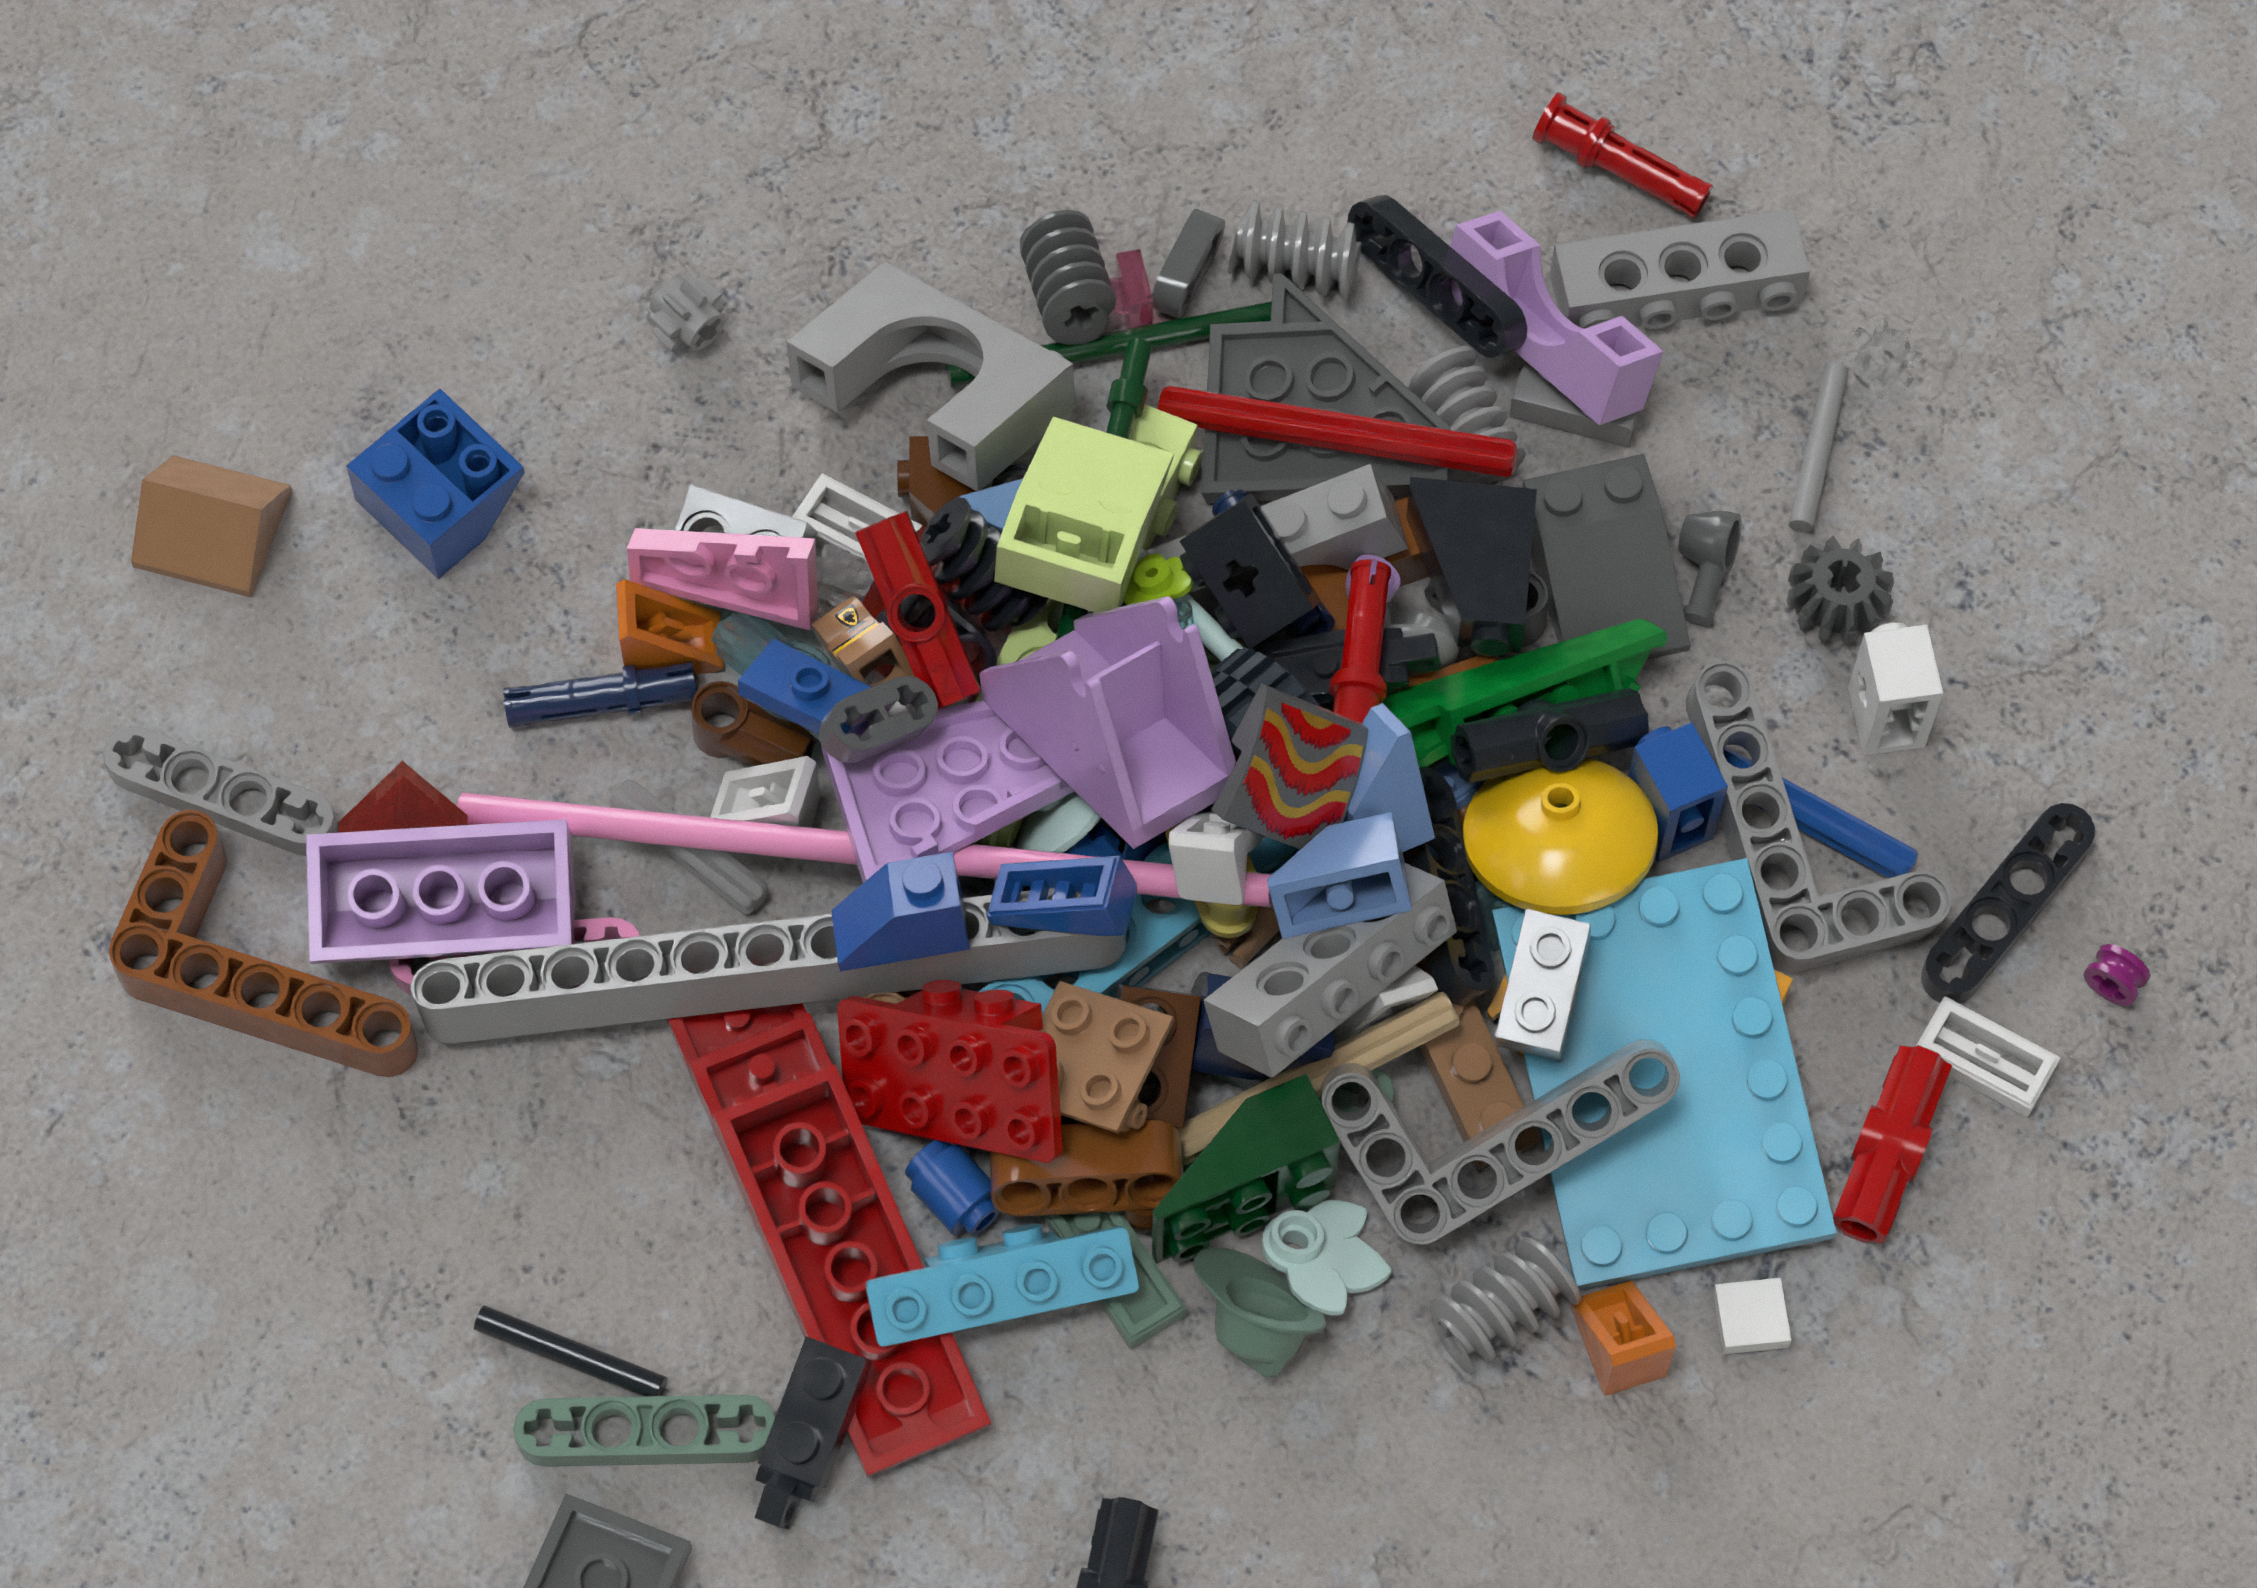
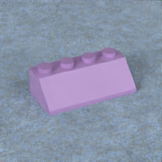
M566 819L306 835L309 961L311 964L489 954L573 944L576 901L573 837Z

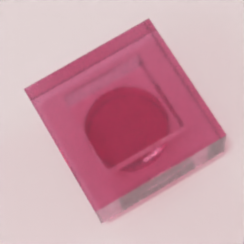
M1141 250L1116 253V277L1110 278V286H1112L1117 299L1115 308L1112 311L1113 315L1123 314L1127 329L1153 324V299Z

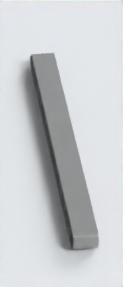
M1049 888L1047 900H1052L1055 888ZM1022 891L1019 902H1026L1030 891ZM1076 891L1075 898H1080L1081 892ZM992 895L963 898L968 937L972 939L969 941L970 950L841 972L837 957L826 959L829 956L836 955L837 952L832 914L441 959L430 962L420 968L413 977L410 988L426 1032L436 1041L455 1044L841 999L849 996H867L869 994L922 989L925 983L935 980H954L960 984H970L1099 969L1109 966L1120 959L1125 951L1126 936H1094L992 925L986 917ZM1027 932H1036L1029 936H1021ZM776 962L773 965L763 966L766 963ZM712 969L709 972L698 974L701 971ZM646 977V978L643 979V980L633 982L634 980H636V979H638V978ZM582 984L577 988L569 989L572 986ZM516 992V993L513 994V995L504 997V996H506V995L509 994V993ZM452 999V1000L449 1001L448 1003L441 1004V1003H443L444 1001H447V1000Z

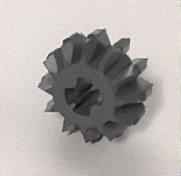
M1834 536L1826 541L1824 551L1809 545L1803 551L1801 563H1796L1795 566L1791 567L1788 582L1792 588L1789 589L1787 596L1788 609L1800 611L1797 620L1800 630L1814 625L1820 627L1818 637L1821 643L1828 640L1832 632L1840 634L1848 646L1851 642L1855 641L1857 630L1862 633L1871 632L1879 626V618H1885L1891 611L1893 599H1891L1889 593L1894 585L1893 573L1881 570L1883 563L1881 551L1867 556L1861 554L1862 544L1859 538L1850 544L1849 549H1842Z

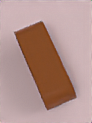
M1145 1120L1140 1129L1130 1128L1126 1132L1120 1131L1119 1134L1090 1124L1061 1125L1063 1151L1060 1157L1049 1163L990 1151L991 1200L996 1209L1010 1216L1024 1217L1155 1209L1183 1175L1180 1133L1172 1124L1159 1120Z

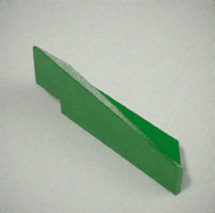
M1636 619L1387 693L1386 698L1379 704L1383 703L1411 732L1419 767H1427L1446 755H1449L1450 763L1457 767L1451 757L1450 736L1454 735L1458 724L1514 713L1521 705L1532 699H1545L1556 704L1631 688L1638 692L1641 686L1635 679L1652 649L1664 647L1668 640L1667 633L1645 619ZM1555 727L1549 731L1547 737L1553 735Z

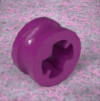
M2102 945L2096 954L2097 962L2090 963L2083 973L2085 981L2092 990L2109 1002L2121 1006L2133 1005L2138 997L2137 988L2144 987L2151 977L2149 969L2142 960L2130 951L2117 945Z

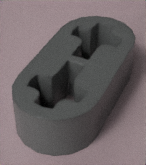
M1199 209L1192 211L1157 278L1151 296V308L1178 319L1185 315L1218 251L1225 229L1224 219Z
M901 676L843 698L833 706L820 724L819 737L822 746L835 759L854 763L910 742L920 736L937 715L938 702L935 693L927 683L919 678ZM897 701L901 705L912 704L916 710L913 716L909 712H902L890 717L887 712ZM866 721L870 725L860 738L855 733L845 735L841 729L844 722L849 727Z

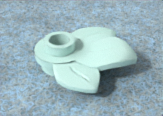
M1327 1200L1315 1205L1308 1212L1299 1210L1284 1212L1273 1219L1264 1230L1261 1247L1266 1260L1277 1270L1286 1273L1290 1291L1301 1303L1320 1313L1327 1315L1343 1314L1347 1303V1292L1360 1293L1369 1291L1386 1281L1391 1274V1267L1380 1254L1357 1237L1361 1233L1367 1217V1209L1362 1206L1340 1200ZM1294 1243L1301 1246L1303 1249H1294L1287 1246L1286 1244Z

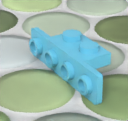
M1030 1224L1003 1231L1004 1241L978 1247L976 1238H963L942 1243L937 1246L939 1255L924 1258L925 1268L874 1278L866 1282L865 1287L876 1341L880 1346H889L1135 1293L1139 1288L1129 1233L1123 1226H1117L1060 1239L1053 1231L1043 1233L1041 1224Z

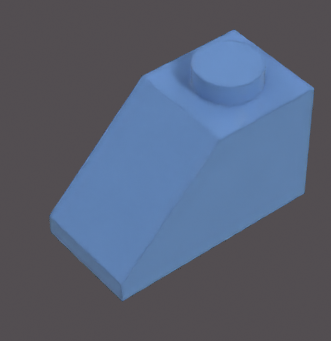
M1381 703L1372 707L1362 722L1369 729L1366 750L1355 791L1343 822L1392 812L1401 850L1404 852L1434 839L1435 836L1411 732Z
M1392 812L1325 827L1267 879L1282 939L1412 911L1405 862Z

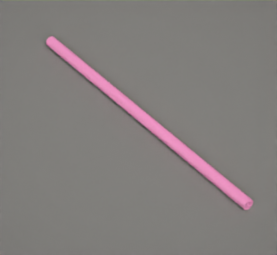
M465 792L460 795L457 803V820L459 824L464 825L566 819L572 836L857 865L847 831ZM970 844L953 853L959 876L997 879L1001 864L1094 857ZM1122 859L1136 881V894L1181 898L1178 894L1172 864ZM1246 872L1245 898L1240 905L1271 908L1273 903L1267 882L1271 874Z

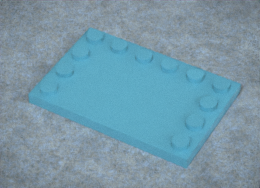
M1744 858L1643 879L1626 896L1603 908L1580 914L1555 915L1591 924V938L1561 1061L1523 1053L1533 1101L1622 1047L1640 1039L1654 1040L1663 1044L1671 1053L1680 1073L1678 1089L1666 1104L1549 1173L1572 1277L1579 1290L1835 1239L1836 1229L1748 859ZM1516 906L1492 910V918L1507 985L1526 911ZM1655 1058L1641 1059L1633 1065L1629 1081L1634 1086L1642 1089L1655 1087L1662 1081L1665 1075V1065ZM1597 1092L1582 1094L1575 1100L1572 1114L1582 1122L1592 1123L1598 1121L1605 1115L1608 1109V1100L1604 1095ZM1539 1127L1545 1152L1551 1143V1134L1546 1129Z

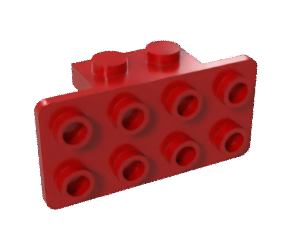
M935 980L925 983L922 986L921 992L896 1004L858 996H849L838 1003L837 1016L842 1081L861 1124L1049 1163L1061 1156L1063 1146L1056 1043L1051 1035L1040 1032L1043 1029L1042 1007L1040 1003L1014 999V994L1007 990L976 992L961 989V984L954 980Z

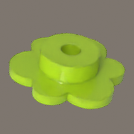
M1149 554L1138 561L1129 582L1124 601L1127 606L1166 596L1173 600V598L1186 595L1191 590L1193 581L1185 571L1180 557H1171L1166 560L1160 554Z

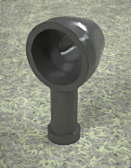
M1711 511L1690 514L1686 516L1679 536V553L1700 565L1689 604L1684 606L1683 609L1685 620L1699 626L1712 625L1714 619L1712 611L1723 575H1727L1730 572L1738 551L1742 526L1741 515L1738 513Z

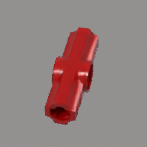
M908 511L856 531V537L886 606L889 625L900 640L914 676L927 683L935 693L938 708L945 707L981 691L979 682L950 615L947 597L938 586ZM912 594H920L929 598L935 607L936 615L934 622L924 628L912 627L906 623L901 613V605L905 597Z
M1900 1045L1897 1054L1894 1055L1883 1083V1090L1876 1106L1871 1105L1850 1159L1855 1162L1833 1215L1834 1225L1845 1236L1863 1243L1876 1242L1884 1244L1887 1234L1890 1233L1901 1205V1198L1907 1182L1913 1183L1931 1137L1933 1128L1929 1127L1953 1066L1942 1059L1939 1053L1919 1045L1915 1047Z

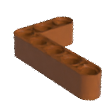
M184 810L169 817L160 829L109 947L111 963L121 986L127 994L143 1002L376 1076L393 1077L401 1075L410 1069L417 1058L418 1044L409 1014L402 1005L381 996L195 938L225 871L227 858L216 825L208 815L201 811ZM203 842L207 844L203 851L197 855L182 856L179 854L190 843ZM172 897L182 899L180 905L170 912L154 911L157 905L165 899ZM154 954L158 956L155 962L147 968L140 970L129 968L133 960L140 955ZM215 973L218 975L214 983L206 988L196 989L189 987L193 979L200 974ZM275 992L279 994L275 1002L267 1007L254 1008L249 1005L253 998L260 993ZM334 1011L339 1013L336 1021L329 1026L314 1027L310 1025L314 1016L320 1012ZM394 1030L401 1033L398 1039L391 1045L379 1047L370 1044L373 1037L381 1031Z

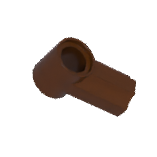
M725 681L710 682L701 687L693 697L691 713L694 741L698 748L708 756L716 758L733 757L751 766L804 756L812 758L818 741L817 733L738 695V687L733 683ZM719 712L728 713L736 718L733 723L725 727L711 726L705 721L708 716Z

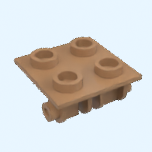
M1059 981L1042 1015L1043 1029L1040 1032L1051 1035L1056 1043L1060 1114L1118 1134L1120 1131L1126 1132L1130 1128L1140 1129L1147 1116V1106L1139 1102L1138 1094L1175 1018L1158 1011Z

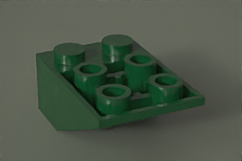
M1307 1074L1245 1099L1153 1210L1152 1257L1156 1264L1171 1257L1175 1262L1189 1260L1195 1257L1201 1250L1207 1249L1211 1240L1233 1232L1235 1236L1250 1234L1266 1225L1270 1220V1215L1293 1206L1294 1210H1306L1321 1203L1329 1196V1190L1334 1189L1336 1183L1340 1140Z

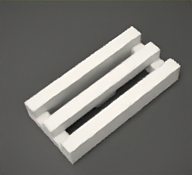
M822 473L792 517L808 522L818 532L815 544L871 573L861 546L857 541L814 520L810 516L857 539L855 532L869 525L821 503L820 501L823 497L874 523L899 513ZM911 520L921 542L926 527Z
M1944 996L1917 1043L1919 1046L1939 1053L1942 1059L1953 1065L1949 1073L1950 1077L2027 1118L2060 1060L2059 1056ZM1948 1021L2035 1067L2038 1069L2037 1074H2031L2001 1058L1997 1052L1982 1044H1975L1943 1027V1025ZM1934 1041L1937 1042V1043H1939V1044H1941V1045H1943V1046H1945L1946 1048H1948V1049H1950V1050H1952V1051H1954V1052L1960 1054L1961 1056H1963V1057H1965V1058H1967V1059H1969V1060L1975 1062L1976 1064H1978V1065H1980V1066H1982V1067H1984V1068L1990 1070L1991 1072H1993V1073H1995V1074H1997V1075L2003 1077L2004 1079H2006V1080H2008V1081H2010V1082H2012V1083L2018 1085L2019 1087H2021V1088H2023V1089H2025V1090H2027V1091L2025 1092V1091L2019 1089L2018 1087H2016V1086H2014V1085H2012V1084L2006 1082L2005 1080H2003V1079H2001V1078H1999V1077H1997V1076L1991 1074L1990 1072H1988V1071H1986V1070H1984V1069H1982V1068L1976 1066L1975 1064H1973V1063H1971V1062H1969V1061H1967V1060L1961 1058L1960 1056H1958V1055H1956V1054H1954V1053H1952V1052L1946 1050L1945 1048H1943V1047H1941V1046L1935 1044Z

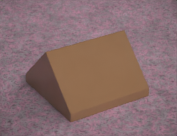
M173 455L142 479L131 558L133 568L251 598L292 493L291 485Z

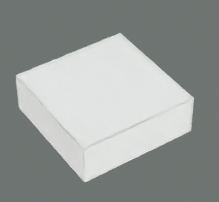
M1781 1278L1715 1284L1713 1296L1723 1355L1789 1348L1791 1335Z

